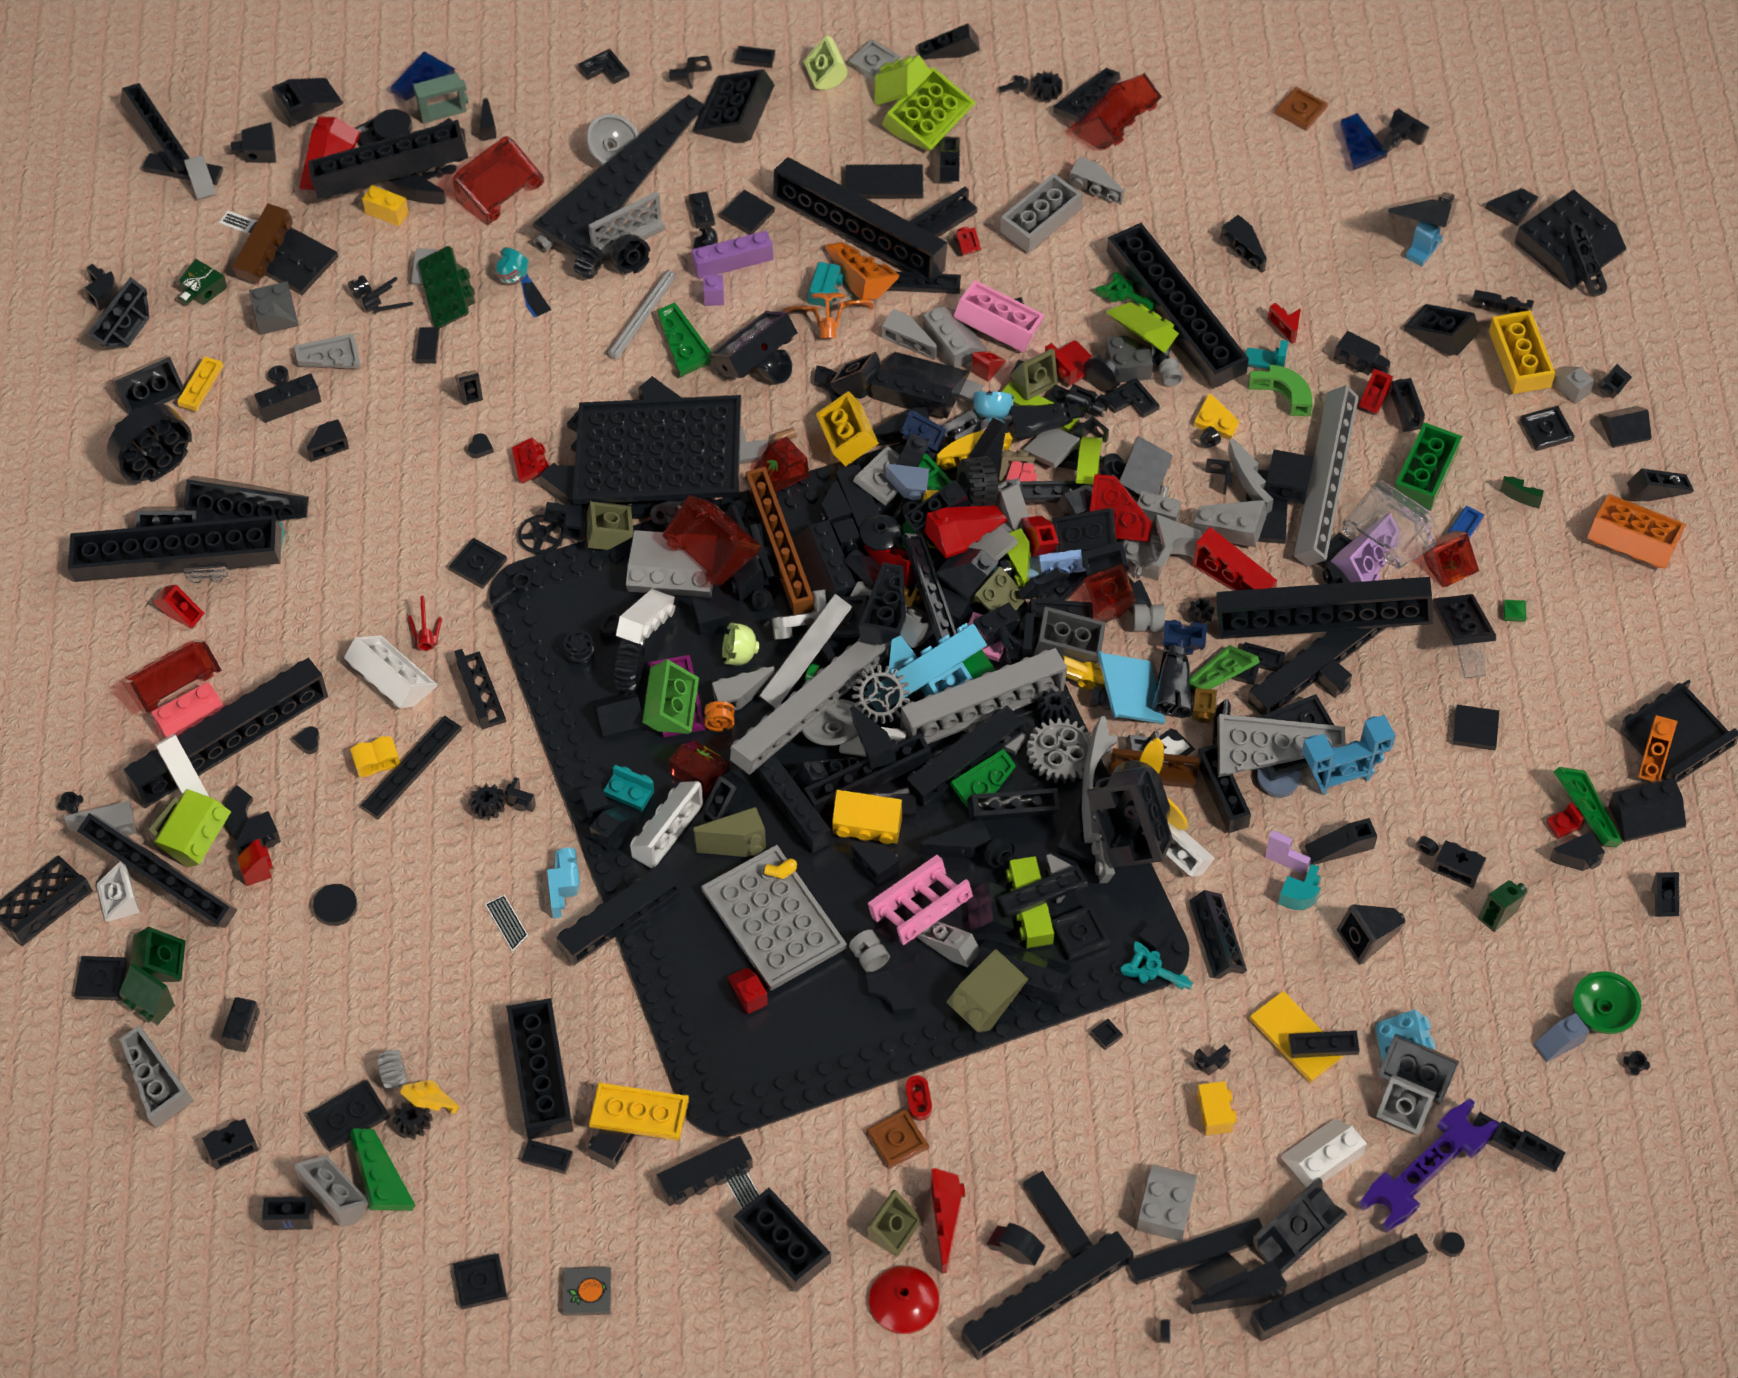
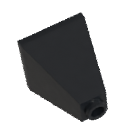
M1353 904L1348 908L1337 928V932L1358 964L1361 965L1400 932L1403 925H1405V917L1396 908Z

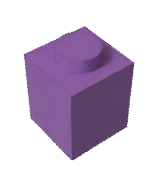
M723 275L703 276L705 306L725 305Z

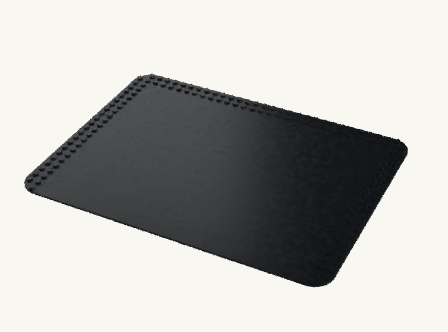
M907 441L889 447L900 455ZM940 443L938 451L932 449L931 452L937 455L946 446ZM884 448L863 454L847 466L840 461L772 482L792 541L809 525L821 522L819 513H822V502L832 483L836 481V471L858 464L862 470ZM958 467L942 470L951 481L956 480ZM748 490L740 492L739 497L720 498L714 500V502L710 501L691 507L687 517L710 519L711 532H713V523L728 509L729 505L736 500H742L748 507L746 514L741 518L745 528L753 524H760ZM899 492L886 506L876 498L874 502L879 504L881 515L892 517L903 496ZM903 515L898 521L900 526L903 525ZM649 520L633 525V532L638 530L667 533L668 524L657 526ZM633 537L609 550L588 548L587 540L516 561L502 569L494 578L490 587V601L506 589L513 587V577L517 573L524 572L531 577L532 586L528 591L518 592L515 590L512 592L511 597L492 610L604 904L612 899L615 893L625 890L634 880L641 879L651 869L632 857L630 844L635 836L641 834L645 823L648 820H652L655 816L658 806L665 803L669 792L676 788L680 782L698 781L701 783L703 806L657 865L658 867L664 863L680 881L681 891L616 936L675 1093L689 1096L685 1117L698 1130L716 1137L740 1135L1168 987L1173 982L1160 976L1142 983L1139 977L1126 976L1121 973V967L1130 963L1134 956L1135 942L1141 943L1150 953L1155 951L1138 938L1142 930L1152 920L1170 932V936L1156 950L1160 954L1161 967L1179 976L1184 973L1190 952L1188 939L1152 863L1114 868L1115 874L1108 883H1099L1098 875L1095 873V866L1057 851L1082 788L1083 778L1079 779L1075 776L1074 783L1069 778H1067L1066 784L1063 783L1062 779L1055 783L1054 777L1047 781V774L1039 776L1040 769H1032L1034 763L1028 762L1027 744L1030 741V734H1034L1036 727L1041 729V723L1043 722L1036 710L1037 701L1013 710L1024 721L1023 734L1026 735V739L1016 755L1006 751L1016 767L996 793L1057 788L1060 810L1054 815L982 821L992 841L999 837H1007L1015 845V853L1011 860L1036 856L1041 879L1049 877L1045 866L1046 855L1051 854L1072 866L1078 865L1088 882L1087 887L1067 894L1061 903H1056V900L1047 902L1050 919L1053 920L1091 905L1110 940V945L1069 960L1054 932L1053 944L1027 948L1025 940H1021L1019 927H1022L1021 921L1016 920V915L1013 916L1014 932L972 934L979 948L989 938L1072 966L1058 1006L1018 993L990 1031L977 1032L947 1003L957 987L973 972L976 958L969 967L952 962L917 937L903 945L900 942L897 926L887 917L876 922L872 918L868 902L934 857V855L921 854V841L928 836L942 834L949 828L960 827L969 821L968 808L952 786L926 806H923L916 798V817H902L897 844H884L876 840L864 841L856 837H840L837 834H833L834 808L820 814V816L831 829V843L812 853L753 772L749 775L730 760L732 744L737 739L743 738L751 727H756L764 716H769L775 710L773 706L759 697L760 693L744 707L734 711V726L729 730L723 728V731H713L705 726L706 730L663 738L662 732L645 724L643 729L603 738L593 701L626 692L617 690L614 685L617 652L623 638L618 636L603 637L599 633V624L605 620V616L609 612H617L621 616L646 594L628 592L626 587ZM899 543L895 546L905 550ZM861 546L859 550L865 556H870L864 547ZM716 549L712 598H696L730 612L731 623L742 624L752 629L756 636V641L759 642L758 653L754 654L752 659L744 665L724 664L727 658L722 657L723 641L725 634L729 635L731 629L725 628L700 635L692 609L693 597L671 595L675 597L673 603L675 605L674 614L666 619L665 623L661 624L656 631H653L648 638L644 639L646 655L640 685L635 692L639 698L642 715H644L650 674L648 662L690 655L694 675L699 677L697 690L704 722L706 705L715 702L712 682L722 678L735 677L740 673L757 671L763 667L774 666L776 673L808 630L806 625L792 627L793 637L774 639L771 618L793 615L781 580L772 586L763 585V589L771 593L775 604L767 610H757L752 604V597L740 600L738 594L733 593L730 584L732 579L730 576H726L724 571L725 562L724 560L720 561ZM844 553V557L846 558L850 553ZM850 570L856 584L859 581H863L853 570ZM520 579L516 584L524 586L528 583V580ZM914 583L913 586H909V588L912 589V593L918 586L917 583ZM923 600L920 604H916V606L927 612ZM1026 600L1016 610L1020 616V624L1021 621L1026 620V613H1030ZM981 603L971 604L970 612L962 625L969 623L973 612L984 615L989 611ZM1034 621L1031 657L1036 656L1033 654L1038 627L1036 621ZM573 631H585L592 637L594 655L591 656L590 661L584 664L572 663L565 656L564 639ZM934 633L922 646L911 648L916 654V659L922 656L920 652L931 646L934 649L938 646ZM859 637L828 639L827 642L833 649L835 656L839 657L849 645L855 644ZM1004 648L999 662L989 659L996 671L1005 665L1018 663L1009 660L1010 652H1007L1006 648ZM820 652L809 664V666L812 663L819 665L821 669H825L828 666ZM890 656L879 664L882 668L881 672H885L886 666H889ZM809 666L783 699L782 704L788 700L793 692H797L803 687ZM878 677L880 682L886 679L885 677ZM871 679V680L865 685V687H864V691H863V697H864V698L866 697V695L864 694V692L867 691L866 686L869 685L870 683H872V679ZM1065 683L1062 694L1068 693L1069 699L1073 701L1072 714L1068 716L1069 724L1072 725L1077 721V727L1085 726L1084 733H1086L1088 729ZM852 687L839 699L848 700L853 703L859 702V698H852V695L859 694V691L853 690ZM921 688L905 698L910 699V702H917L926 696ZM871 703L866 704L870 709L875 711ZM897 703L891 706L890 708L893 709L897 705ZM895 713L892 714L894 718L892 722H890L887 716L885 717V724H882L881 717H878L876 724L880 727L900 729L901 716L898 718ZM870 715V719L873 721L874 716ZM802 731L774 754L792 779L805 762L857 756L840 753V745L825 746L814 743L807 739ZM959 731L929 743L931 758H936L942 753L944 748L955 744L967 732ZM705 747H707L713 752L706 750L705 753H710L708 755L710 757H707L703 754H700L697 749H699V751L701 752V750L703 751L704 749H706ZM857 756L859 762L867 758L863 756ZM1102 759L1098 761L1093 778L1097 780L1110 777ZM1052 761L1054 764H1059L1057 761ZM614 765L624 766L636 774H644L651 778L654 784V793L643 811L606 797L609 809L618 806L635 817V821L612 848L607 850L591 839L590 826L594 821L589 822L581 802L579 790L584 789L588 785L600 783L604 791L613 776ZM920 766V767H918V768H916V769H914V770H919V769H921L923 766ZM914 770L864 794H912L908 790L907 778ZM731 772L749 783L741 801L727 816L756 807L765 828L766 847L782 844L783 849L781 851L787 860L794 859L797 862V874L847 944L845 950L770 991L722 921L701 887L757 856L741 857L697 853L695 849L693 828L714 821L701 811L719 776ZM861 842L886 845L890 850H894L900 858L899 871L878 885L851 855V844ZM985 853L972 858L939 856L943 860L946 871L945 875L957 885L967 879L971 890L988 881L1008 890L1013 888L1012 882L1008 883L1006 869H1009L1010 861L1003 867L992 868L985 861ZM938 880L928 886L939 897L950 891ZM921 892L911 898L922 909L933 903ZM967 901L938 922L970 933ZM901 905L894 910L905 922L915 915L905 905ZM866 930L874 931L880 940V944L890 954V958L884 966L873 972L890 975L902 982L913 996L916 1011L893 1013L891 1006L886 1000L878 996L868 995L866 971L860 964L859 958L849 948V944L855 936ZM1142 958L1138 968L1146 965V959ZM745 968H749L758 976L767 992L768 1001L767 1006L750 1014H747L727 979L728 976Z

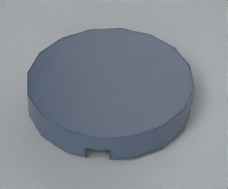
M1265 767L1258 769L1257 783L1259 788L1267 792L1271 797H1288L1293 794L1300 784V772L1298 770L1272 781Z

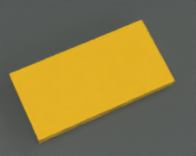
M1284 990L1250 1016L1251 1022L1310 1083L1344 1058V1056L1291 1058L1289 1034L1323 1031Z
M598 1082L589 1127L680 1141L689 1096Z

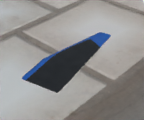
M526 274L525 278L521 281L527 308L533 317L536 318L551 311V308Z

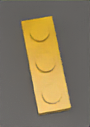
M204 356L178 399V406L197 412L223 369V362Z

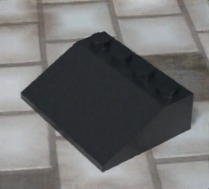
M765 69L717 76L693 132L731 142L751 140L775 86Z
M1443 192L1442 194L1395 203L1388 209V212L1446 228L1452 222L1458 199L1454 198V194Z
M894 352L878 368L871 382L872 397L875 400L909 409L927 407L928 414L948 419L969 375V371Z

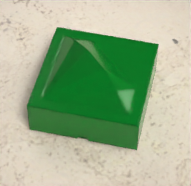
M1505 599L1504 621L1525 622L1526 601Z

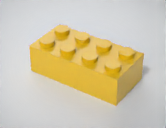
M1531 310L1492 317L1489 334L1512 394L1551 388L1555 371Z

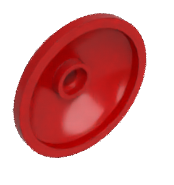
M896 1266L882 1272L873 1282L869 1292V1307L876 1322L884 1329L897 1334H911L924 1329L933 1321L939 1308V1292L933 1279L924 1271L912 1266ZM902 1291L908 1292V1295L901 1296L900 1293Z

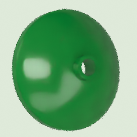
M1600 971L1585 976L1579 981L1573 993L1572 1002L1575 1013H1577L1585 1026L1599 1033H1622L1636 1023L1641 1012V998L1635 986L1625 977L1613 972ZM1601 1008H1606L1607 1012L1602 1011Z

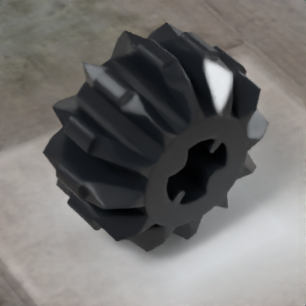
M1043 70L1042 74L1037 73L1032 78L1031 92L1034 94L1035 99L1041 98L1042 102L1044 100L1050 102L1052 99L1057 100L1058 96L1062 93L1063 81L1059 78V74H1053L1052 70L1049 73Z
M585 245L581 248L574 261L575 273L583 278H594L603 264V251L592 245Z
M1053 688L1050 689V692L1043 691L1042 696H1039L1037 699V713L1040 714L1041 720L1047 719L1048 724L1049 719L1057 723L1058 718L1065 722L1068 716L1072 714L1073 701L1069 699L1068 693L1062 694L1061 688L1058 692L1054 691Z
M486 783L484 788L477 785V791H471V798L469 799L472 813L474 815L477 814L480 820L485 816L488 820H490L491 816L498 818V812H504V805H506V797H504L503 790L497 789L495 784L489 787Z
M410 1101L408 1105L402 1102V1109H395L396 1116L393 1117L396 1131L398 1133L402 1132L405 1138L411 1134L412 1138L415 1139L418 1133L424 1136V1129H430V1122L433 1120L432 1114L429 1113L430 1108L416 1107Z

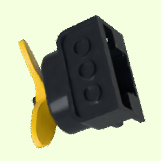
M1159 738L1152 739L1146 745L1139 761L1132 760L1121 763L1115 768L1111 777L1099 779L1093 789L1087 790V795L1093 809V819L1098 823L1100 839L1104 841L1113 868L1163 861L1172 842L1168 822L1181 830L1188 828V821L1185 815L1167 797L1159 776L1164 760V745Z

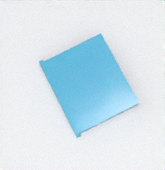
M1099 651L1098 658L1114 718L1123 717L1164 724L1166 722L1164 714L1155 712L1152 708L1157 685L1151 661L1106 654Z

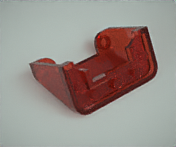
M504 136L456 172L453 178L456 201L487 226L500 217V205L526 185L529 189L534 190L540 188L544 183L543 174L509 136Z
M692 495L687 497L662 535L668 541L667 545L676 551L678 549L684 550L706 570L704 573L707 576L706 580L714 586L724 584L757 555L762 547L716 505Z

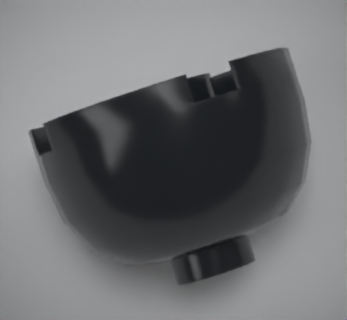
M625 234L617 238L612 244L610 250L611 260L622 273L633 272L636 274L649 263L650 258L648 256L651 249L648 243L635 234Z

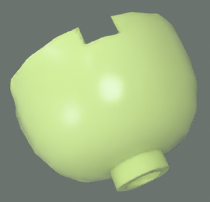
M730 623L727 629H731L729 635L725 634L723 641L722 657L727 658L724 664H747L753 655L758 653L759 642L756 641L754 632L748 626Z

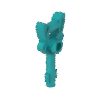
M1138 942L1134 943V956L1131 962L1121 967L1123 975L1139 977L1142 983L1160 976L1175 983V987L1182 990L1184 988L1190 990L1193 985L1188 976L1184 974L1179 976L1162 968L1159 952L1152 951L1150 953L1145 946ZM1142 958L1146 959V965L1138 968Z

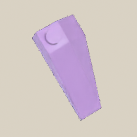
M1391 514L1385 516L1340 550L1331 560L1332 563L1342 570L1350 582L1379 580V571L1381 567H1385L1387 562L1385 557L1388 551L1392 550L1400 532Z

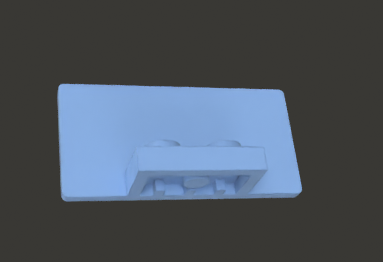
M1081 549L1055 553L1054 550L1053 553L1032 556L1031 553L1029 579L1045 576L1054 568L1066 570L1068 573L1086 571Z

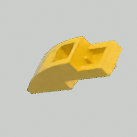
M985 430L966 435L950 443L937 454L935 461L937 466L941 470L958 467L961 459L968 458ZM1010 433L1005 434L1003 449L1010 450L1012 442Z

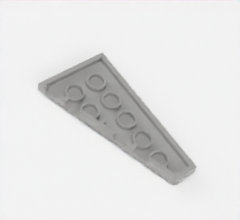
M1219 714L1217 717L1218 777L1305 758L1302 752L1304 740L1312 735L1319 736L1325 734L1331 748L1346 746L1345 727Z

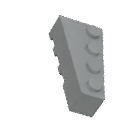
M140 1025L120 1038L127 1060L131 1066L134 1080L137 1083L141 1100L145 1106L147 1117L157 1128L194 1100Z

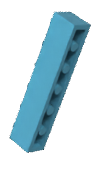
M965 623L956 629L958 633L953 637H950L949 634L938 641L940 645L934 649L929 646L920 652L922 656L914 660L912 657L902 663L904 668L900 669L895 677L898 679L900 675H904L900 683L908 682L909 685L904 687L903 690H910V694H912L929 681L986 647L987 644L974 623L970 626ZM895 668L888 673L892 674ZM889 678L880 682L886 688L896 685ZM872 682L866 686L867 691L864 692L866 697L874 693L875 688ZM876 684L878 687V694H876L875 697H872L871 699L880 698V700H883L884 704L886 705L884 701L885 695L888 692H891L892 690L886 692V690L880 689L878 684ZM899 691L888 697L890 707L898 702ZM876 701L870 702L876 712L884 711L881 703Z

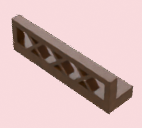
M1113 748L1110 777L1115 768L1121 763L1132 760L1139 761L1143 751ZM1164 753L1163 761L1166 762H1163L1159 773L1163 785L1196 789L1199 757Z

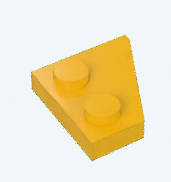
M1209 393L1194 421V427L1204 430L1208 426H1212L1218 431L1220 437L1229 440L1234 436L1239 426V420Z
M432 1080L404 1085L400 1091L416 1107L430 1108L436 1111H440L441 1107H446L451 1114H456L460 1107Z

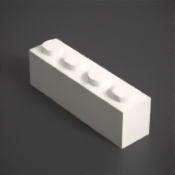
M651 589L620 616L616 636L640 644L653 631H656L661 624H664L666 619L672 617L675 611V605H673L675 597Z
M1168 822L1172 842L1166 855L1189 876L1203 875L1215 858L1184 830L1178 829Z

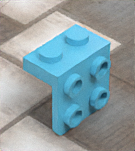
M1414 1009L1376 1023L1375 1030L1382 1061L1386 1057L1395 1033L1435 1050L1434 1040L1430 1037L1429 1029H1431L1429 1019Z

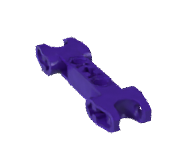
M1471 1098L1451 1109L1439 1121L1437 1128L1444 1134L1407 1167L1404 1172L1396 1179L1387 1172H1384L1372 1183L1367 1193L1359 1202L1358 1207L1363 1211L1374 1204H1383L1388 1207L1390 1215L1382 1224V1229L1386 1233L1406 1222L1418 1210L1421 1204L1414 1196L1459 1153L1463 1151L1468 1157H1475L1498 1129L1499 1124L1495 1120L1482 1127H1475L1468 1122L1467 1116L1471 1113L1475 1104ZM1446 1147L1450 1150V1152L1443 1153L1439 1150V1148ZM1414 1177L1418 1182L1410 1183L1407 1178Z

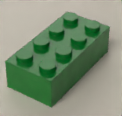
M1424 422L1395 483L1392 497L1431 511L1458 454L1462 436Z

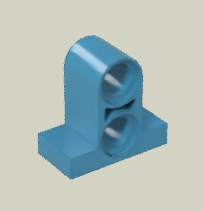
M1420 221L1414 233L1412 246L1406 253L1405 258L1423 267L1442 242L1443 236L1439 235L1441 228L1434 224Z

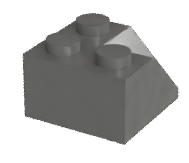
M288 281L249 290L260 335L299 326Z
M1127 335L1106 337V358L1111 360L1117 367L1120 374V383L1130 382L1136 378L1139 381L1152 378L1153 363L1148 347Z

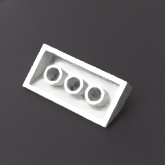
M381 635L355 637L344 657L353 669L363 674L365 680L373 683L380 693L388 696L393 701V704L399 708L414 707L436 689L438 685Z
M698 781L680 782L676 788L669 792L668 799L664 804L658 806L652 820H648L641 834L635 836L632 840L630 847L634 859L650 868L658 865L703 806L701 783Z

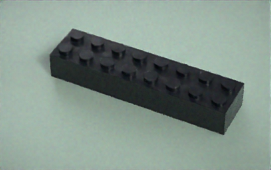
M454 120L309 160L308 163L311 181L317 198L327 199L333 195L348 193L357 188H367L375 183H385L390 179L403 178L415 172L421 173L433 167H442L448 163L461 162L469 157L459 121Z

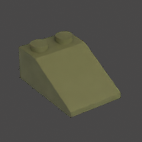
M756 807L693 828L697 853L747 857L758 855L766 850L765 828Z
M996 949L957 987L947 1003L977 1032L990 1031L1027 982L1028 978Z

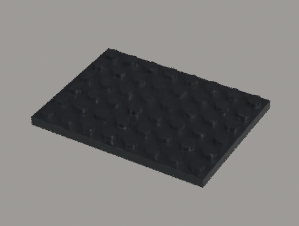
M741 395L579 402L573 503L590 504V501L615 503L739 497Z

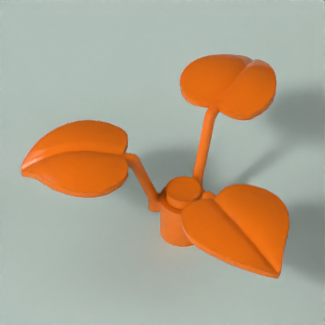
M814 293L811 294L812 298H823L826 300V318H822V322L817 311L818 307L793 305L786 307L783 312L788 313L798 309L813 312L816 316L818 327H820V338H836V327H839V319L844 307L862 305L873 310L874 305L869 300L839 302L840 306L834 322V318H830L829 301L833 298H844L845 294Z

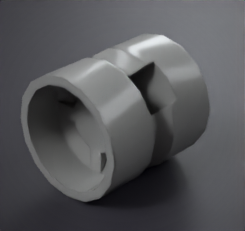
M1134 604V631H1146L1147 628H1150L1152 632L1164 631V604H1152L1150 608L1146 604Z
M872 930L861 932L849 944V948L859 958V962L866 972L880 969L890 958V954L880 944V940Z

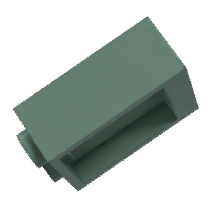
M458 73L413 84L417 109L423 124L467 112L466 104L469 102L467 94L464 92L467 89L464 79L460 80ZM457 91V98L427 105L426 99Z

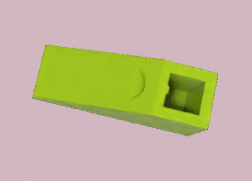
M1020 528L1009 533L1017 539L1018 544L1002 558L1005 557L1009 562L1011 572L1014 573V580L1018 587L1023 588L1029 582L1031 549L1030 542Z

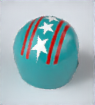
M504 247L500 251L502 258L495 265L496 274L506 284H517L525 278L528 272L529 261L520 252Z

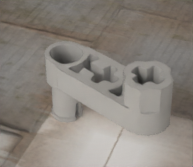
M825 590L812 591L814 598L813 612L771 618L774 639L793 637L792 627L806 625L804 621L810 617L815 621L827 605Z

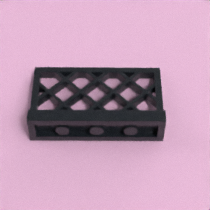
M58 855L0 900V910L3 907H10L8 914H0V923L16 938L21 946H24L92 893L93 890L87 879L82 874L77 873ZM59 864L63 866L62 873H52V869ZM60 878L59 885L49 886L50 879ZM65 878H75L68 885H64ZM45 879L44 886L34 887L38 880ZM58 891L54 896L46 899L48 892ZM43 892L41 899H32V894ZM21 893H27L26 900H17V896ZM30 905H40L33 912H29ZM15 906H25L24 913H14ZM12 919H22L14 927L11 926Z

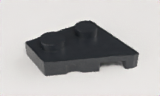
M1520 188L1487 202L1485 209L1518 226L1537 203L1538 196Z

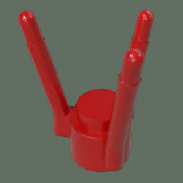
M421 596L422 630L419 631V634H417L411 615H408V620L414 637V646L419 650L428 651L432 650L434 645H438L442 618H438L433 635L432 631L426 627L425 597Z

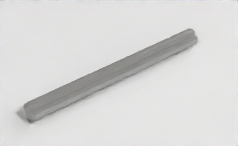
M670 270L665 271L610 348L609 356L611 358H619L674 281V272Z

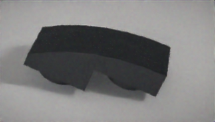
M1331 561L1326 562L1325 571L1322 573L1325 583L1350 582L1342 570Z

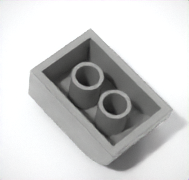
M1152 1164L1138 1219L1137 1231L1182 1242L1198 1175Z

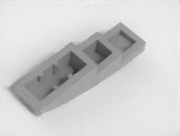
M1232 437L1229 439L1228 454L1233 469L1252 501L1265 500L1266 510L1269 513L1272 510L1273 498L1265 491L1266 481L1258 474L1259 463Z

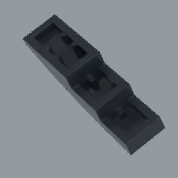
M1479 1112L1472 1125L1482 1127L1494 1119ZM1496 1121L1499 1124L1498 1129L1490 1137L1487 1144L1554 1173L1557 1171L1566 1152L1525 1129L1522 1132L1504 1121H1501V1123Z

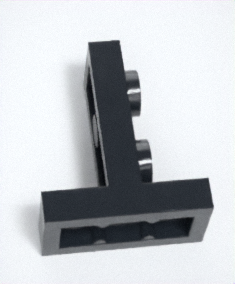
M1398 108L1393 113L1389 124L1392 130L1387 133L1382 149L1389 152L1408 139L1421 145L1425 141L1429 126Z

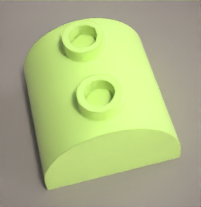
M825 35L803 61L815 88L820 90H827L838 86L847 76V67L835 41L830 36Z

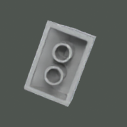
M940 306L923 314L924 331L937 345L939 351L952 367L960 368L972 362L974 352L988 351L969 325L953 318L956 310Z
M327 1155L298 1162L294 1165L298 1179L305 1186L306 1190L312 1193L320 1202V1205L334 1217L338 1224L344 1227L358 1223L368 1207L367 1198Z

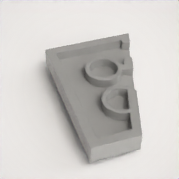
M353 333L294 346L299 366L361 369Z

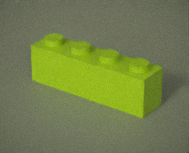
M1036 856L1010 860L1009 869H1006L1008 883L1012 882L1013 886L1010 892L1041 880ZM1047 903L1016 915V920L1021 921L1022 927H1019L1020 937L1022 941L1025 940L1027 948L1053 944L1054 931Z

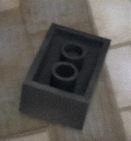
M1425 304L1404 326V330L1438 351L1457 356L1480 333L1475 313Z

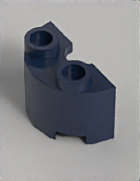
M1165 620L1163 643L1166 646L1176 645L1185 648V655H1192L1193 651L1198 649L1202 651L1206 646L1207 624L1193 622L1189 626H1184L1178 620Z

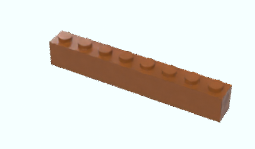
M766 467L746 471V486L759 522L763 527L767 544L771 546L774 563L792 614L811 613L814 610V598Z

